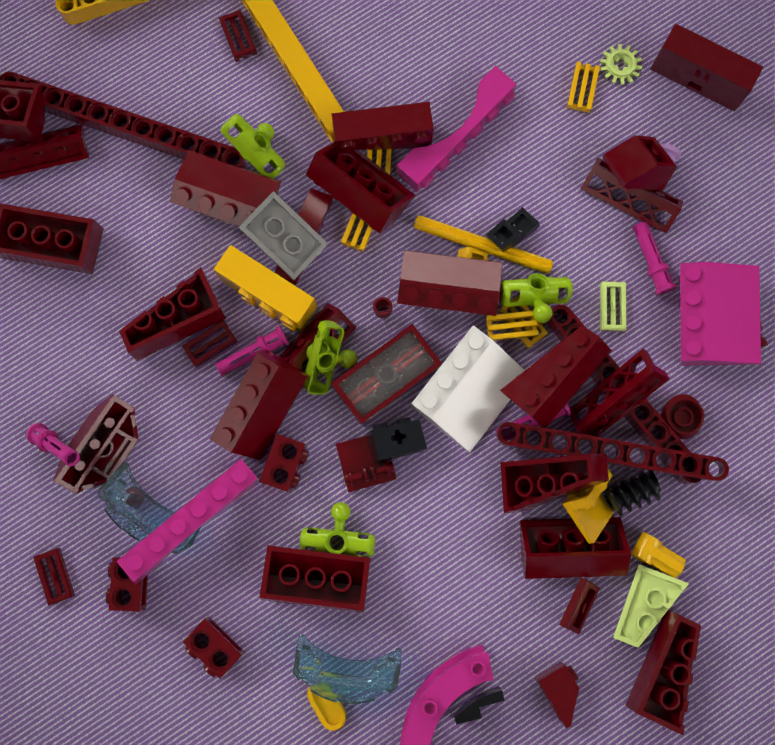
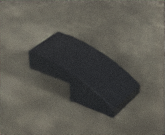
M522 207L509 220L503 219L486 234V237L504 252L528 237L540 227V224Z
M500 686L486 690L465 702L453 714L456 725L482 718L479 707L505 701Z

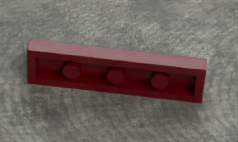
M80 124L43 133L39 142L14 140L1 143L0 179L89 158L90 153L84 141L85 130L83 125Z
M600 158L596 159L581 187L582 190L665 233L670 229L683 205L682 200L661 190L647 191L645 189L623 188L613 172L609 170L606 162ZM593 175L603 179L604 188L595 189L588 185ZM621 188L625 190L627 198L618 201L613 198L611 190ZM642 199L647 202L649 209L640 212L634 208L632 201ZM663 210L671 214L667 223L663 224L656 220L654 212Z
M327 303L280 355V358L302 370V363L305 359H308L306 351L314 342L315 335L318 332V324L321 321L329 320L338 324L342 320L347 325L344 329L342 343L357 327L340 309ZM331 328L329 336L338 339L339 334H334L335 329Z
M642 348L570 408V416L577 433L596 437L600 436L670 380L664 370L655 366L647 350ZM644 360L646 367L639 373H635L637 364ZM621 377H626L624 385L616 389L618 380ZM603 392H607L605 400L601 404H597L599 396ZM585 407H588L586 416L580 419L578 413Z

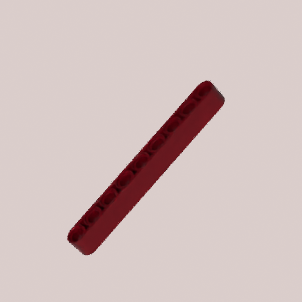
M563 304L557 305L552 309L553 316L547 322L549 328L561 342L570 335V332H574L582 325L584 326L573 311ZM554 314H562L565 317V322L558 323L554 319ZM608 355L590 377L599 385L605 380L602 376L604 369L614 373L620 367ZM621 377L618 380L616 389L624 385L626 377ZM647 399L643 400L624 416L647 445L667 449L672 446L678 451L692 453ZM636 408H641L644 411L645 417L643 420L636 417ZM653 427L658 428L661 432L659 440L652 436L651 431ZM662 453L658 454L657 457L666 466L667 457ZM685 458L683 460L682 466L684 470L687 466L693 468L691 459ZM673 475L682 484H693L701 481V479H689L684 476Z
M513 422L501 424L496 432V438L500 444L561 456L586 455L582 454L578 449L579 442L586 440L591 446L588 454H604V448L608 444L615 447L616 455L612 459L607 458L608 464L707 481H721L729 473L728 463L724 459L714 456ZM510 427L514 430L515 437L512 441H505L502 438L501 431L503 428ZM531 431L537 432L540 436V442L536 446L530 445L527 442V434ZM555 436L564 438L565 447L562 450H557L553 447L552 440ZM633 449L639 450L642 454L639 463H634L630 458V453ZM660 453L667 457V464L663 468L658 466L656 462L657 455ZM685 458H689L693 462V468L690 472L685 471L682 466ZM712 462L716 463L719 467V472L716 476H712L709 472V465Z

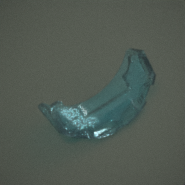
M126 461L119 466L98 491L99 499L105 501L107 505L104 511L120 529L139 542L175 513L157 503L139 486ZM200 528L172 553L178 554L192 546Z
M299 634L293 674L298 680L302 679L309 685L311 692L324 699L347 704L367 703L374 701L376 696L387 691L391 693L398 687L402 649L396 648L388 654L373 659L350 660L322 651L303 634Z

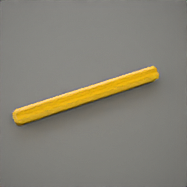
M421 215L416 217L414 228L487 252L496 257L546 274L550 273L553 261L515 247L502 252L488 238Z

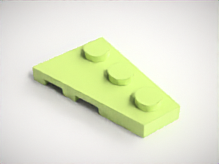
M638 564L613 638L639 648L689 583Z

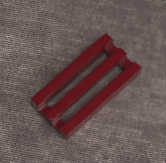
M241 10L219 17L235 62L240 61L239 58L242 57L244 59L249 58L248 55L253 54V56L257 55V50ZM234 18H239L250 48H245ZM226 21L231 23L241 49L239 52L236 51Z
M223 320L182 347L193 365L197 368L238 341ZM221 329L225 330L222 334L191 352L190 349ZM229 337L228 340L213 348L212 350L202 355L198 359L195 358L196 356L211 348L215 344L219 343L223 339Z
M60 548L33 557L48 606L75 596ZM53 555H54V557H55V561H56V564H57V567H58V570H59V573H60V577H61V580H62V583H63V586H64V589H65L66 594H64V592H63V589H62V586H61V583H60V580H59V576H58V573H57V570H56V567H55V564H54V561H53V557H52ZM45 558L58 596L56 598H54L51 585L46 573V569L42 560Z
M580 577L559 625L580 634L600 587Z

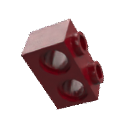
M276 434L259 482L289 493L292 488L296 489L301 475L297 474L300 464L305 465L309 455V451L306 450L307 445ZM288 446H294L297 450L296 456L292 459L284 457V450ZM281 469L286 470L288 473V479L284 483H278L275 479L277 471Z
M113 557L112 562L108 566V577L111 578V584L106 592V604H109V611L140 612L146 610L148 575L135 584L130 577L128 578L123 574V569L116 562L121 557ZM123 590L129 591L131 595V600L128 604L124 603L121 599Z
M209 616L204 618L183 641L187 646L185 648L186 652L194 659L199 658L205 664L203 666L205 671L210 676H217L219 679L245 653ZM200 633L208 636L209 644L207 647H203L198 643L197 638ZM221 651L227 655V664L221 665L216 661L217 652Z

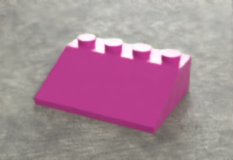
M715 262L680 263L682 365H761L759 266Z

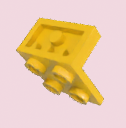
M608 469V476L610 481L613 475ZM609 481L568 495L562 503L589 544L596 541L613 514V511L601 494L607 488Z

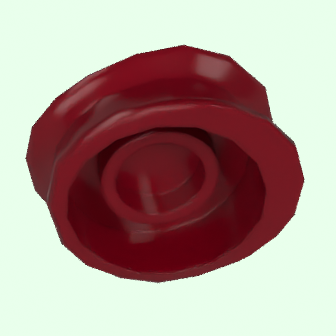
M679 394L672 397L663 406L661 417L680 439H688L696 435L701 429L705 414L703 408L694 397L687 394Z

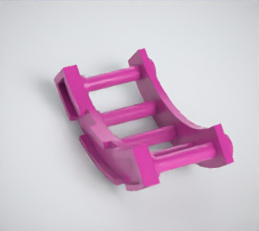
M483 645L471 647L453 655L439 667L437 666L425 678L414 694L405 714L400 745H430L435 728L447 708L460 695L472 687L494 680L488 651L484 652Z

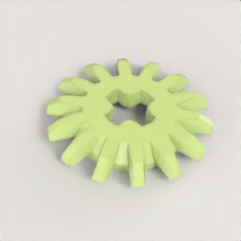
M618 44V50L610 46L611 53L609 54L604 51L603 55L606 59H600V63L606 65L601 67L600 70L609 71L605 78L614 76L612 83H615L617 78H619L621 85H624V78L631 83L633 82L631 76L638 78L640 75L635 70H642V66L637 65L642 59L641 57L635 59L634 56L638 52L635 50L631 53L629 51L631 46L627 45L626 49H622V44ZM619 60H624L623 63L627 65V67H624L622 70H618V66L614 65V63H618Z

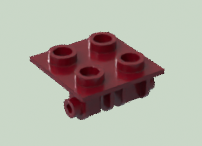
M367 436L336 444L348 493L397 480L392 459L378 463L373 462Z

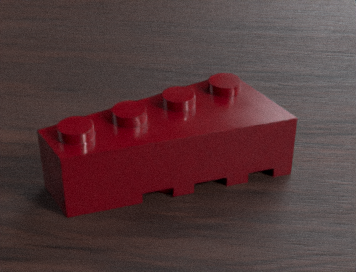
M430 101L331 113L336 151L413 149L432 145L434 128Z
M201 267L187 281L183 280L176 286L177 289L168 296H163L156 301L157 304L154 307L142 312L119 330L128 353L136 361L226 319L211 284Z
M582 325L500 391L541 426L546 428L612 350L598 335Z
M586 454L500 462L504 514L520 513L609 481L607 454Z
M669 610L664 614L625 705L635 713L681 735H684L685 725H683L684 714L688 710L689 701H687L689 685H692L693 680L691 672L693 660H696L701 630L700 624Z

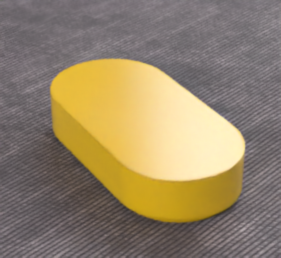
M323 679L313 681L307 690V698L320 722L326 729L331 731L342 728L347 714L332 685Z

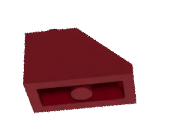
M559 662L536 676L535 679L559 720L567 729L572 724L579 687L575 681L579 678L571 665L566 667L564 663Z

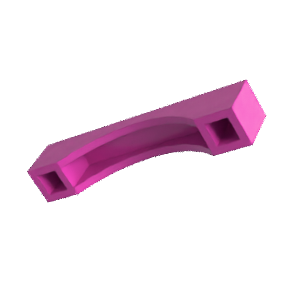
M495 65L479 81L475 106L461 128L438 143L426 147L413 148L397 164V174L416 192L422 187L426 189L433 182V176L438 171L443 172L449 166L450 159L455 154L459 155L467 146L466 142L471 137L475 139L482 132V126L487 121L492 122L499 114V109L503 105L507 106L512 102L515 97L516 83Z
M240 459L116 562L135 584L139 583L194 532L257 484L258 478Z

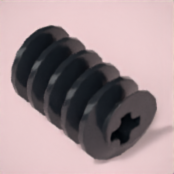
M649 470L648 474L641 472L638 478L635 476L630 477L629 482L622 480L620 487L614 483L611 485V491L608 488L603 491L610 509L616 511L620 516H623V507L632 512L633 503L639 509L642 508L641 500L650 505V496L652 495L657 501L661 500V489L654 472Z

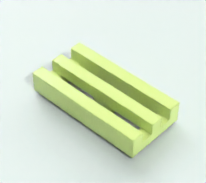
M626 282L600 283V331H626ZM607 287H610V325H607ZM616 288H619L620 325H616Z

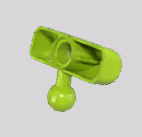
M234 114L221 126V133L240 152L241 156L249 161L262 175L274 179L284 170L285 161L271 147L270 140L273 139L275 134L272 125L261 123L255 130L240 114ZM233 126L240 132L237 137H232L229 134V130ZM268 162L275 169L272 173H267L264 170V166Z
M535 273L531 274L527 279L502 281L500 284L499 300L501 305L505 307L534 306V319L539 323H546L553 316L552 309L547 304L568 303L573 293V284L568 277H546L545 275ZM559 288H564L567 296L563 299H558ZM511 291H520L519 299L511 302Z
M324 320L318 324V332L315 335L314 342L306 351L309 361L305 373L309 377L303 386L310 394L323 395L328 392L336 364L350 369L358 362V356L353 350L347 349L339 354L344 329L333 321ZM331 328L339 331L338 339L329 336ZM319 373L326 376V384L317 381Z
M337 502L331 508V515L335 519L334 530L306 527L301 531L299 546L302 550H307L306 546L316 547V550L310 551L370 558L375 553L376 537L370 533L344 531L345 521L350 517L351 509L346 503ZM308 529L318 530L317 534L307 533ZM362 534L369 536L368 539L358 538V535ZM335 535H340L344 539V546L340 550L334 549L331 545V540ZM357 551L367 552V556L357 555Z

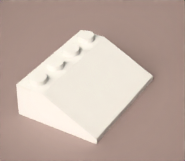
M473 325L411 403V408L470 453L510 401L500 390L525 370L498 344Z

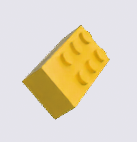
M232 245L228 247L213 269L221 282L237 291L242 296L241 299L251 306L257 304L262 309L261 312L273 320L275 317L279 318L283 322L282 325L293 333L295 330L302 332L318 310L314 297Z

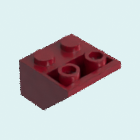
M635 135L604 153L602 157L609 170L618 179L619 184L625 189L663 191L677 168L656 138Z

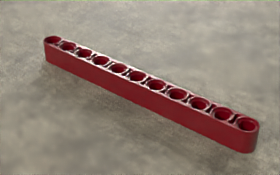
M8 71L0 75V80L40 84L42 87L44 112L183 160L189 151L185 150L186 146L195 144L191 149L192 151L206 156L210 152H217V155L213 158L226 163L239 159L240 162L235 166L247 169L245 159L235 147ZM60 99L57 104H53L56 100ZM78 107H83L80 111L75 112ZM105 114L102 119L97 120L99 115ZM122 122H127L124 127H119ZM150 129L147 134L141 135L143 130ZM166 137H172L169 142H163Z

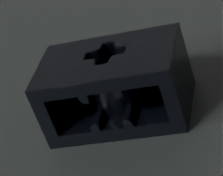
M407 417L397 420V425L388 426L387 423H381L372 426L373 430L366 435L373 462L378 463L426 450L427 446L420 420L411 421V418ZM391 437H400V441H392Z

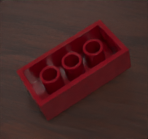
M0 203V258L93 274L104 228L94 219Z

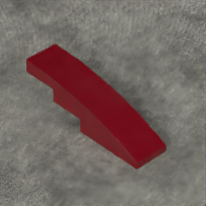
M311 188L298 214L318 234L323 227L324 219L333 202L332 195ZM278 265L274 273L288 282L297 285L303 271L295 280H292Z

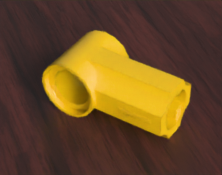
M642 532L631 551V556L646 565L654 566L668 576L677 578L685 567L686 559L664 547L660 540Z

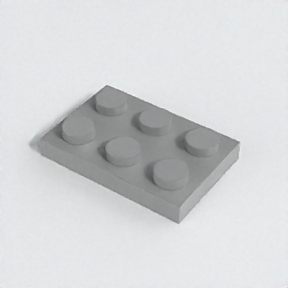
M274 191L239 226V229L292 280H295L328 245Z

